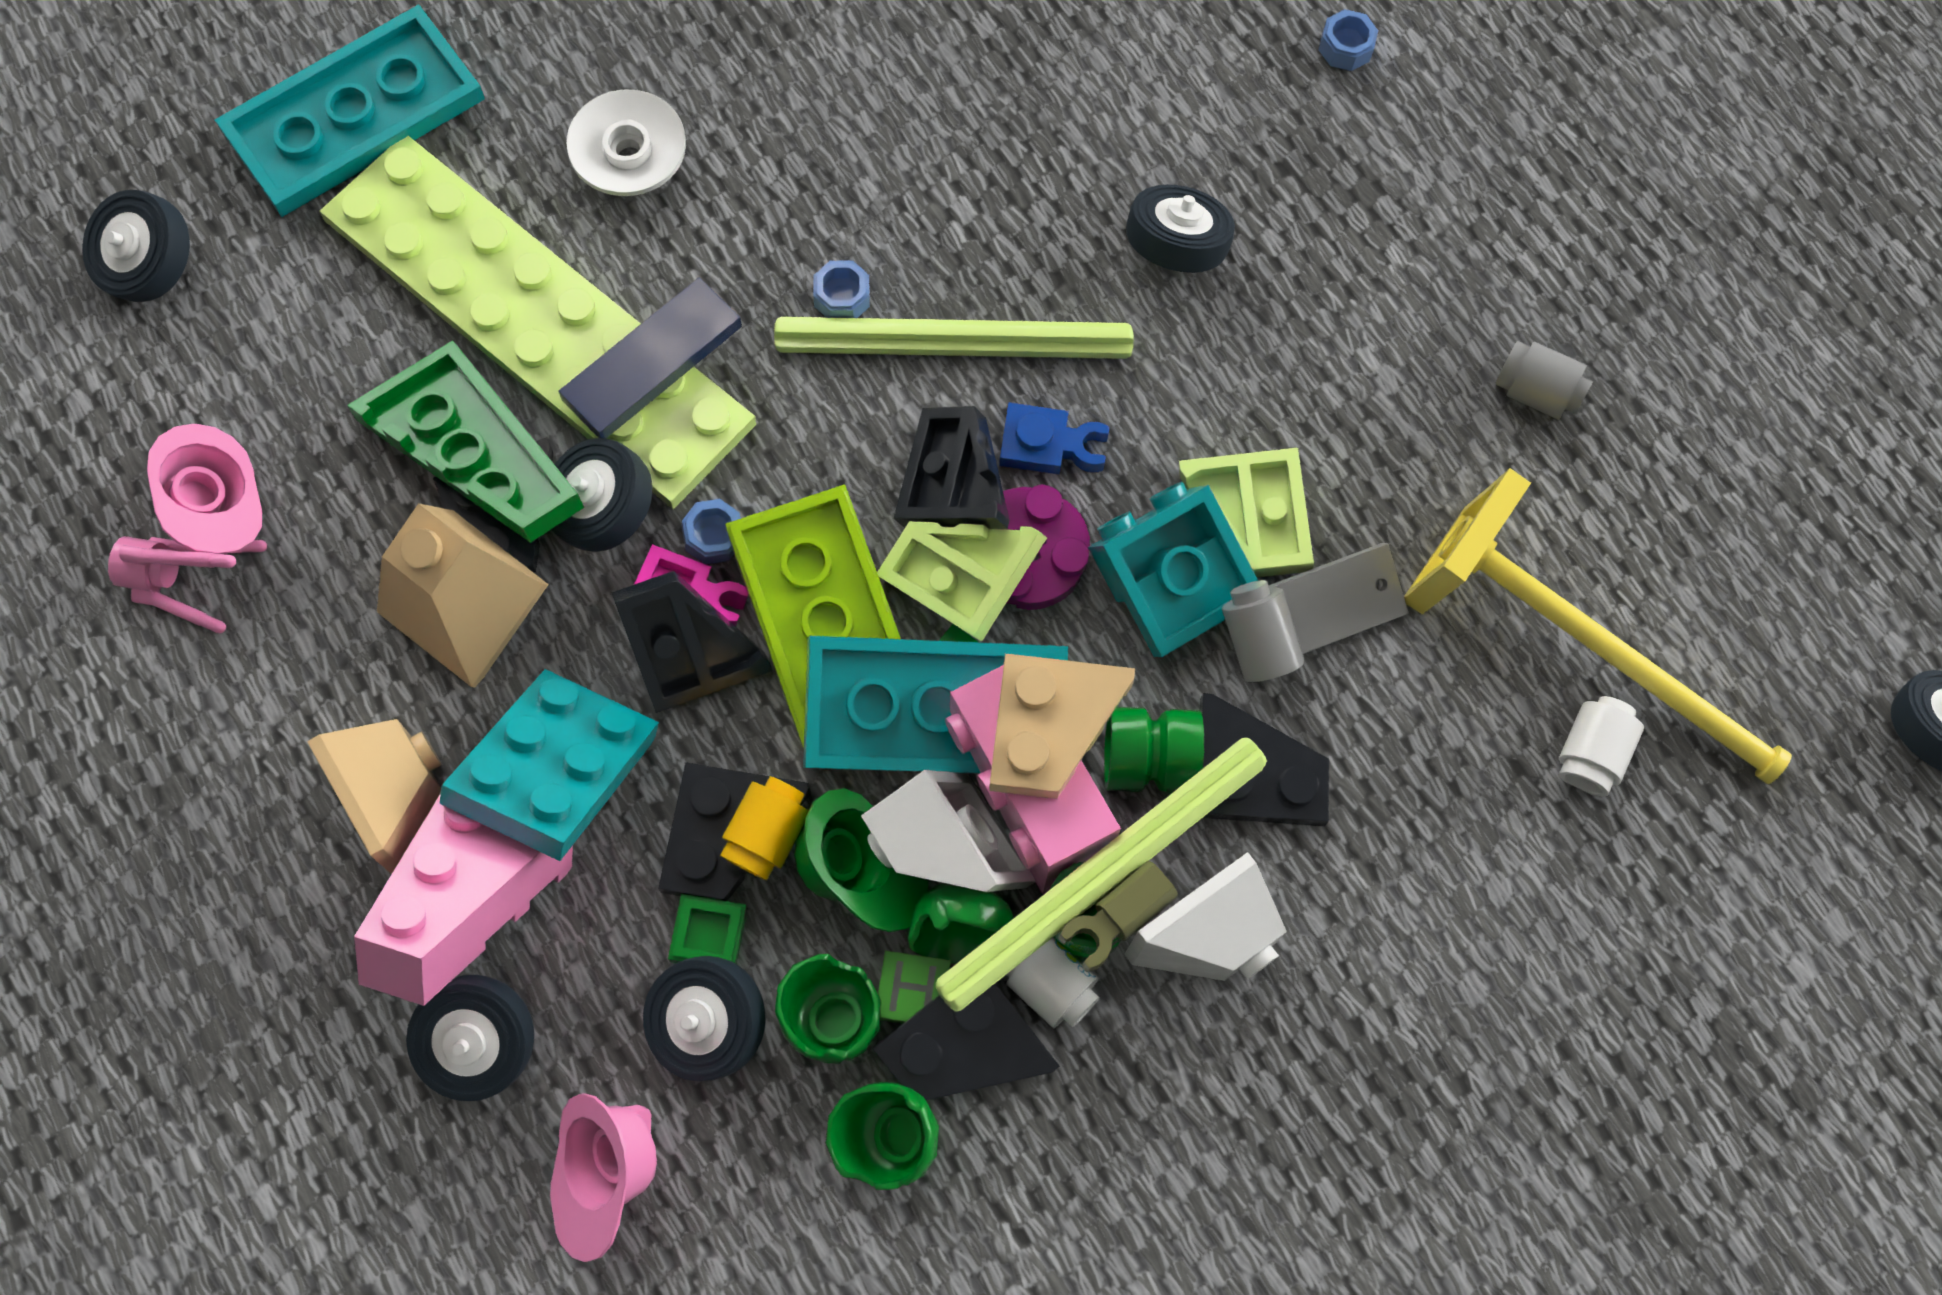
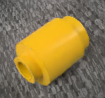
M772 776L769 777L765 786L751 782L722 836V839L727 843L720 857L767 881L774 867L782 868L805 824V818L809 810L800 805L805 794Z

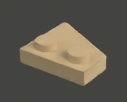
M1005 653L989 791L1058 799L1074 775L1079 762L1085 753L1091 749L1123 696H1126L1131 689L1135 677V668Z

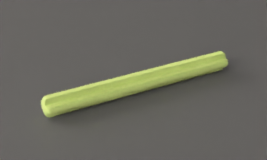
M780 317L776 320L774 326V343L776 350L780 353L1127 359L1131 357L1134 342L1133 330L1128 323Z
M1247 737L1241 738L940 976L936 982V989L941 998L955 1012L964 1009L1063 930L1069 921L1083 914L1146 861L1152 859L1261 772L1267 762L1263 752Z

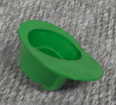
M845 788L826 791L813 802L806 815L805 824L795 841L794 858L796 868L804 885L819 897L840 901L855 917L871 928L886 932L908 929L911 925L916 903L928 891V879L896 873L893 867H886L876 857L867 839L871 831L861 817L873 806L861 794Z

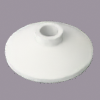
M616 90L592 99L578 111L568 129L566 144L571 165L586 184L606 194L634 196L660 187L676 173L685 155L686 137L680 117L667 102L653 94L640 90ZM628 147L639 150L630 156L619 155L623 149Z

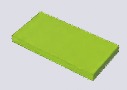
M845 484L725 524L803 750L808 637L832 636L901 639Z

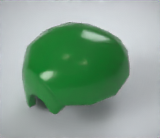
M947 883L935 885L923 894L916 903L908 936L909 948L921 956L951 960V964H957L1014 919L1009 905L993 891L984 892Z
M824 953L817 954L792 965L778 985L775 1013L783 1036L794 1050L809 1059L823 1063L840 1064L844 1060L851 1061L866 1051L880 1030L882 1002L871 979L867 978L866 972L861 967L836 960L830 954Z
M878 1082L858 1088L841 1097L828 1116L825 1144L835 1169L842 1177L862 1181L876 1190H893L901 1186H908L924 1176L937 1156L939 1125L922 1095L898 1083Z

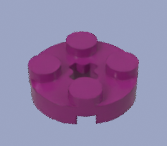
M1042 484L1033 488L1017 487L1005 490L1003 493L1010 519L1008 529L1006 530H1020L1021 526L1033 527L1047 537L1038 552L1039 559L1032 561L1008 599L1007 604L1016 605V608L1037 610L1055 605L1074 591L1086 570L1089 558L1090 536L1085 521L1078 510L1070 502L1063 499L1057 489L1049 485Z

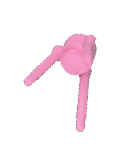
M124 536L115 542L108 561L109 578L115 586L131 588L132 602L155 606L215 633H223L226 630L224 622L161 594L160 589L162 587L169 588L174 584L178 575L179 565L232 568L236 565L234 556L195 552L177 544L174 540L157 537L145 540ZM254 540L253 543L233 553L264 552L267 549V543L263 540Z

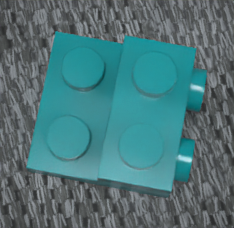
M1179 482L1167 487L1149 499L1154 507L1152 511L1136 520L1130 511L1109 520L1097 528L1102 539L1088 547L1116 602H1125L1153 657L1167 655L1224 621L1222 606L1232 600L1230 591L1241 585L1258 581L1209 485L1193 487L1187 490L1184 483Z

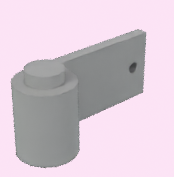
M1384 542L1268 585L1266 580L1241 585L1230 591L1232 600L1222 606L1243 678L1247 682L1270 680L1291 673L1305 663L1304 653L1409 614L1389 544ZM1379 579H1381L1383 584L1378 590L1377 586L1379 585Z

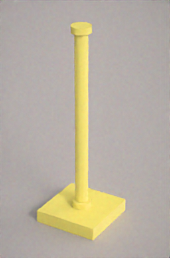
M1511 468L1464 507L1405 594L1406 604L1419 613L1424 614L1463 584L1471 572L1475 574L1480 570L1757 769L1755 776L1766 784L1775 781L1790 763L1791 753L1781 746L1774 748L1768 746L1495 550L1497 542L1493 539L1531 484V482Z

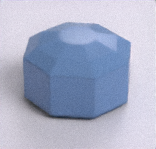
M1344 9L1327 18L1318 50L1330 66L1353 71L1370 62L1375 48L1378 29L1366 14Z
M829 261L813 275L814 307L826 318H858L870 307L869 274L854 261Z
M721 499L696 502L682 520L686 552L704 564L729 561L734 555V551L725 524L741 519L740 512Z

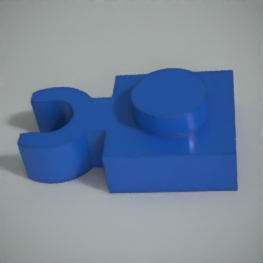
M1008 402L999 466L1060 474L1062 459H1069L1084 471H1103L1106 456L1091 454L1085 450L1083 445L1090 440L1107 442L1110 427L1100 422H1087L1078 428L1067 427L1069 411Z

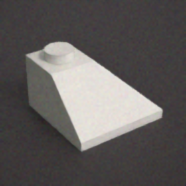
M923 770L861 815L871 831L867 839L873 853L886 867H893L896 873L984 892L1023 889L1036 882L1030 870L1021 862L1010 838L968 773Z
M1247 852L1140 929L1125 952V956L1135 966L1223 981L1240 970L1248 980L1279 956L1272 945L1287 931L1257 863Z

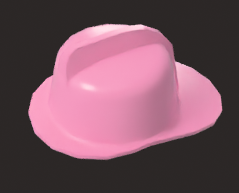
M199 424L176 426L157 438L148 453L147 475L155 515L162 530L177 544L195 552L228 554L238 552L253 543L262 528V508L253 467L245 449L234 437L215 427Z
M582 1093L570 1098L562 1111L559 1145L551 1180L550 1198L557 1238L560 1245L574 1259L590 1262L601 1258L613 1245L624 1204L644 1192L655 1177L657 1158L655 1144L651 1135V1113L644 1106H606L596 1096Z

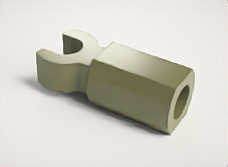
M1146 861L1095 904L1096 915H1083L1073 918L1064 926L1058 939L1064 945L1077 934L1085 933L1093 937L1097 946L1096 952L1084 961L1082 967L1086 972L1096 970L1105 963L1112 949V941L1118 937L1122 941L1128 940L1178 897L1175 886L1156 864Z

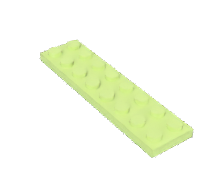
M409 136L390 146L320 210L327 224L587 439L598 438L561 400L558 391L641 324ZM693 367L606 439L625 445L641 458L651 475L652 492L674 510L756 426V418L739 402Z

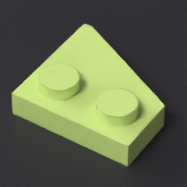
M1298 448L1179 461L1180 479L1187 489L1209 485L1256 577L1302 573L1313 569L1314 560Z
M909 521L877 574L880 578L978 640L983 641L1047 537L1033 527L1021 526L1020 530L989 529L985 525L959 524L955 527H943L935 522Z

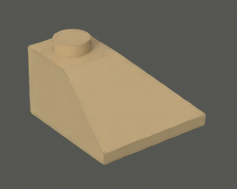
M418 503L382 556L377 613L470 687H476L490 670L549 584L454 510Z
M398 719L319 734L310 739L307 743L370 856L392 874L440 795L441 787L434 777L432 770L442 764L422 731L411 737Z

